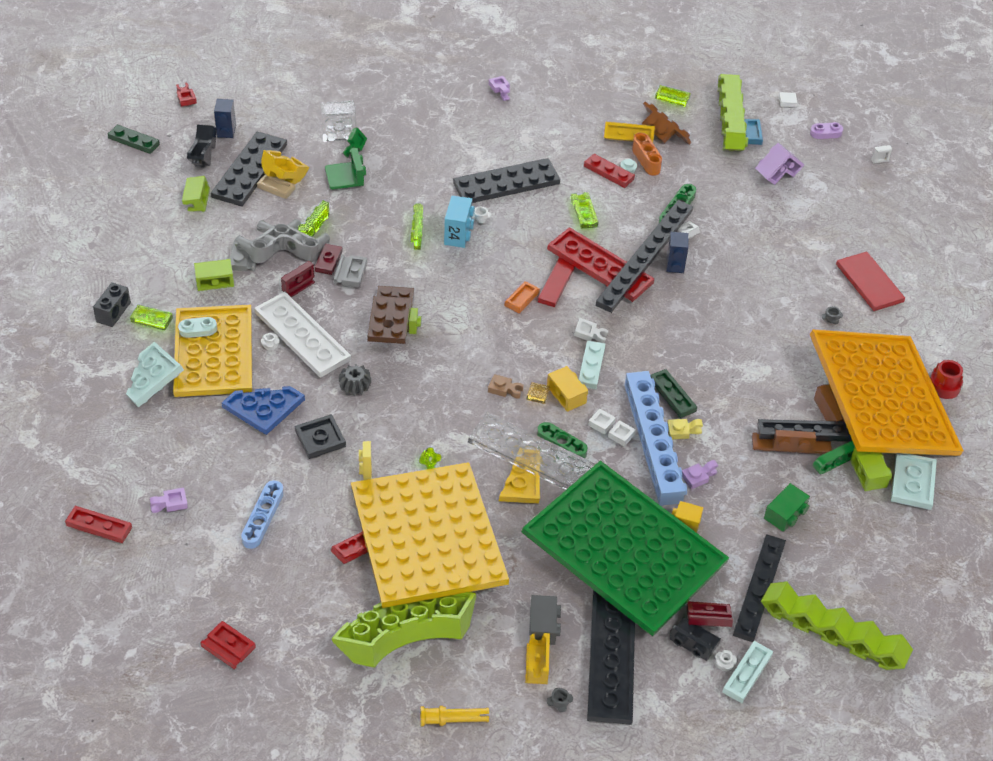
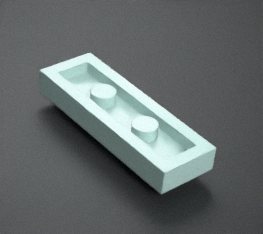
M587 341L579 375V381L586 385L587 388L597 389L605 343Z
M754 641L724 686L722 693L743 703L771 659L773 651Z

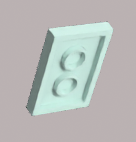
M896 453L891 502L931 510L934 499L937 459Z

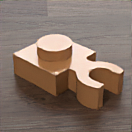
M494 374L488 386V393L503 397L511 394L512 397L519 399L520 391H523L524 385L522 383L513 384L511 378Z

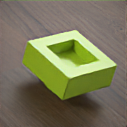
M411 308L409 334H417V327H421L422 316H418V308Z

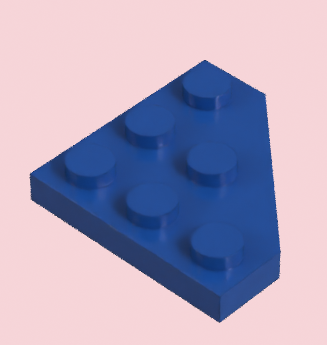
M284 386L279 390H271L270 388L255 389V392L246 393L240 390L234 391L221 403L223 409L267 435L305 401V395L291 386Z

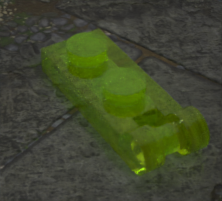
M583 192L579 195L572 193L571 203L574 206L581 229L598 227L599 222L589 192Z
M322 200L315 207L311 216L307 217L305 223L298 226V231L313 237L330 215L329 202Z
M420 203L413 205L412 230L414 232H411V242H414V250H421L424 207Z

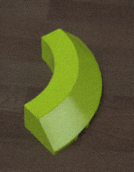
M466 592L382 608L381 603L373 606V610L357 614V619L352 623H345L332 637V642L354 664L375 668L389 653L412 642L433 638L462 640L470 627L476 593Z

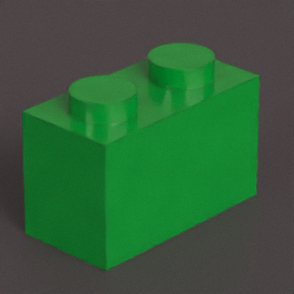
M789 483L766 507L764 519L784 532L789 526L793 527L800 515H805L808 511L810 496Z

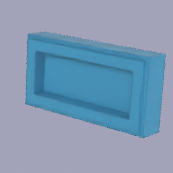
M744 119L747 124L746 137H748V144L762 145L763 136L760 119Z

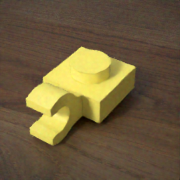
M673 419L667 422L669 437H672V440L689 439L690 434H702V419H695L688 423L687 419Z

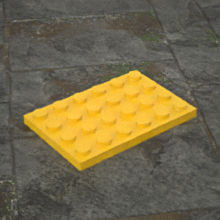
M251 305L176 308L174 359L182 366L184 371L174 378V397L232 394L234 391L243 390V393L252 392ZM211 317L216 320L217 331L213 335L185 338L179 333L178 325L185 319Z

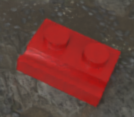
M221 621L207 635V638L200 642L202 648L234 670L239 662L242 663L256 648L255 642L224 621Z

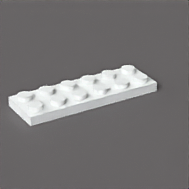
M286 292L254 308L255 314L320 378L351 361V355Z

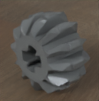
M357 364L355 366L348 365L347 369L342 368L341 374H339L341 390H345L346 394L352 393L355 396L356 393L362 395L363 391H368L369 386H371L369 369H365L364 365L360 367Z

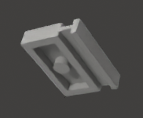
M234 240L230 256L232 270L247 271V269H252L255 272L257 263L251 260V256L244 249L235 246L236 242Z
M342 254L334 277V284L342 283L343 286L360 288L367 266V258L351 255L345 257Z

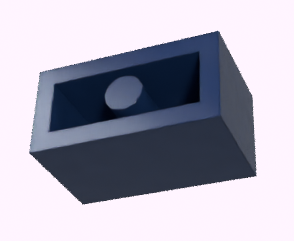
M217 99L214 108L217 138H234L236 129L234 99Z
M670 232L666 272L684 273L689 248V233Z

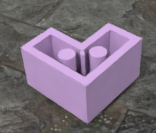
M777 143L770 149V152L764 159L760 160L755 169L775 185L786 172L794 177L805 164L793 153Z

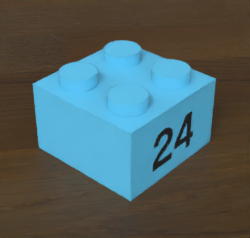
M451 196L444 221V245L465 248L466 242L470 241V229L473 230L474 219L472 217L475 212V206H472V198Z

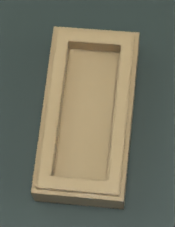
M265 174L257 182V188L287 199L295 190V184L277 177H269Z

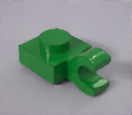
M358 127L352 129L347 139L350 145L344 149L343 154L348 158L352 148H358V152L362 151L367 137Z

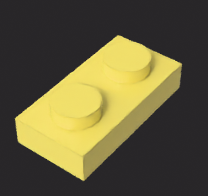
M363 441V450H359V475H363V480L372 479L371 441Z

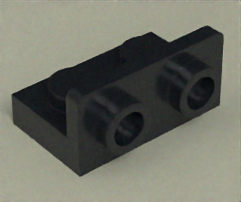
M685 617L682 618L677 626H673L670 634V640L674 644L687 649L694 656L708 661L721 641V638L704 628L689 624V620Z

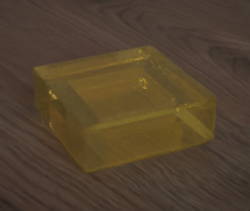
M531 382L526 400L545 404L550 386Z

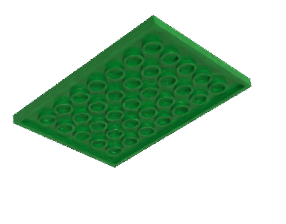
M601 460L529 521L521 531L522 534L651 636H654L729 560L727 555Z

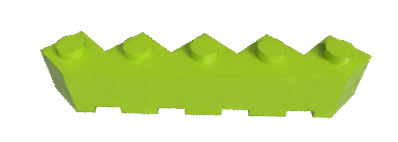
M720 74L718 76L717 92H719V106H721L720 121H722L723 150L743 151L748 146V137H746L747 124L744 121L745 108H743V93H741L742 79H740V75Z
M788 581L771 583L761 600V603L772 617L781 620V618L793 622V627L806 633L812 631L821 635V640L836 647L840 644L850 649L849 653L866 660L868 657L878 662V667L885 670L904 669L913 651V648L902 634L884 636L874 621L855 622L844 607L826 609L816 594L798 596Z

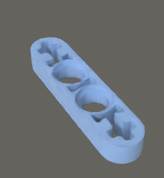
M269 481L265 485L246 523L241 537L243 545L248 549H253L260 545L284 494L283 485L279 481ZM266 503L272 505V507L269 509L261 508V506ZM257 519H262L265 521L261 525H255L253 523Z

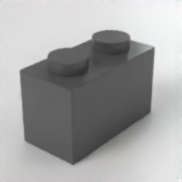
M531 595L529 638L531 634H535V639L541 640L544 633H550V645H555L556 636H560L561 623H557V618H561V605H557V596Z

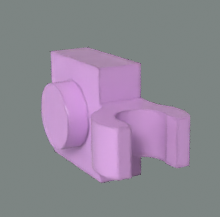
M500 76L489 79L491 89L495 93L500 92L503 101L510 100L507 94L510 93V84L505 77Z
M715 460L707 462L704 467H701L698 463L682 470V477L692 490L708 483L709 476L717 474L715 468L718 467V464Z
M184 488L163 491L164 496L150 498L152 513L160 512L165 507L167 512L188 508Z

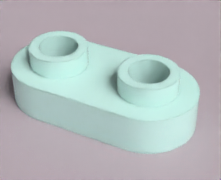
M211 317L185 319L179 323L178 328L180 335L185 338L210 336L216 333L217 323Z

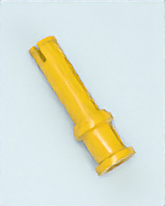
M443 705L439 706V708L420 706V726L424 727L425 724L444 726L446 723L489 722V716H480V714H489V708L446 709Z

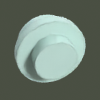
M625 159L621 162L620 167L634 173L637 169V163L632 159Z

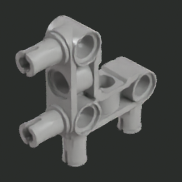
M294 219L287 225H272L264 220H260L257 224V230L263 232V234L252 241L238 235L235 239V246L244 249L251 256V260L256 263L265 262L273 257L274 253L282 249L288 250L306 261H315L325 243L330 242V236L327 233H322L319 237L313 238L298 231L302 225L298 219Z

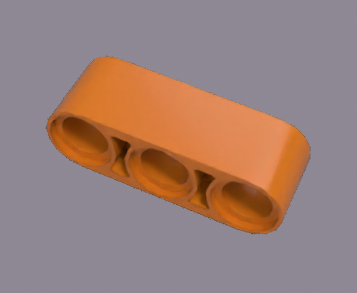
M636 133L633 139V153L647 174L652 176L659 175L662 156L647 134Z

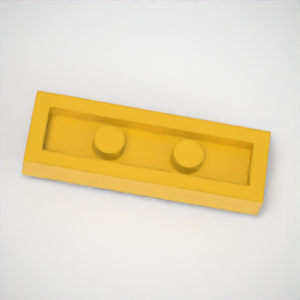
M606 121L604 139L633 142L636 133H645L653 142L655 126Z

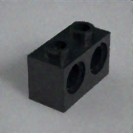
M111 282L93 306L97 323L110 327L116 324L131 304L128 287Z

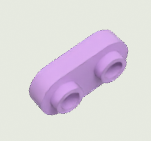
M837 122L817 123L812 125L810 135L816 139L839 138L842 135L843 127Z

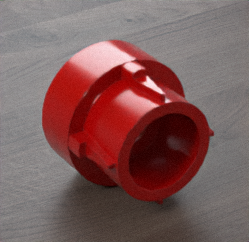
M944 360L933 369L930 379L939 398L953 399L961 391L964 377L962 376L963 367L956 361Z

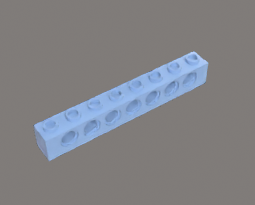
M649 371L626 373L625 389L660 506L679 504L680 501L684 500V495H687V485L682 481V469L678 467L677 453L673 452L672 449L673 440L672 437L668 436V424L664 422V411L659 406L658 392L655 393L654 390L655 381L650 377Z

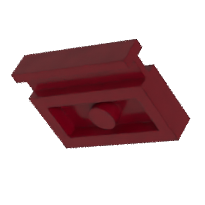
M307 261L281 277L282 291L292 298L315 283L313 280L315 277L314 264L311 261Z
M687 602L686 609L689 624L732 627L733 618L730 604Z

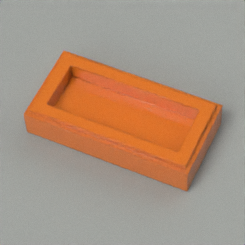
M524 281L505 301L504 306L520 314L540 293V288Z

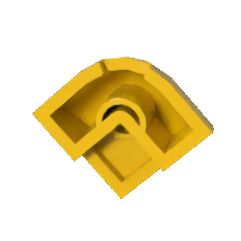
M263 151L261 158L262 168L269 177H278L292 184H297L305 177L309 170L307 165L293 156L290 159L289 157L281 156L279 151Z

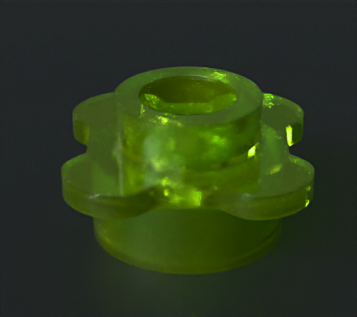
M428 447L421 453L419 463L425 465L427 469L435 468L437 462L441 461L442 457L439 453H435L432 447Z

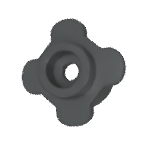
M834 306L828 307L826 313L822 314V319L832 324H838L839 319L843 317L840 309Z
M555 688L552 696L547 698V704L558 708L559 712H565L567 705L573 702V696L563 688Z

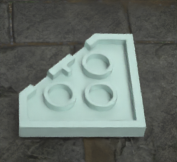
M153 342L139 354V365L134 369L131 378L133 383L131 388H128L126 395L140 407L155 393L162 390L166 384L176 378L184 369L157 343Z

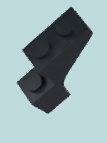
M197 124L195 141L187 152V159L197 168H205V165H211L212 148L215 149L217 134V128L213 125Z

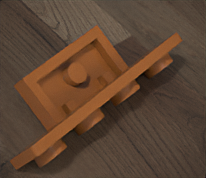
M647 102L643 103L650 115L641 124L655 126L654 136L664 144L674 134L679 136L688 145L692 143L689 139L690 134L684 129L680 130L675 121L672 120L670 122L667 115L663 112L659 113L652 103L650 105Z
M776 430L774 439H759L758 433H752L753 450L825 454L832 451L831 441H815V432Z

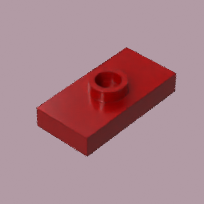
M363 532L333 545L331 552L343 564L368 553Z

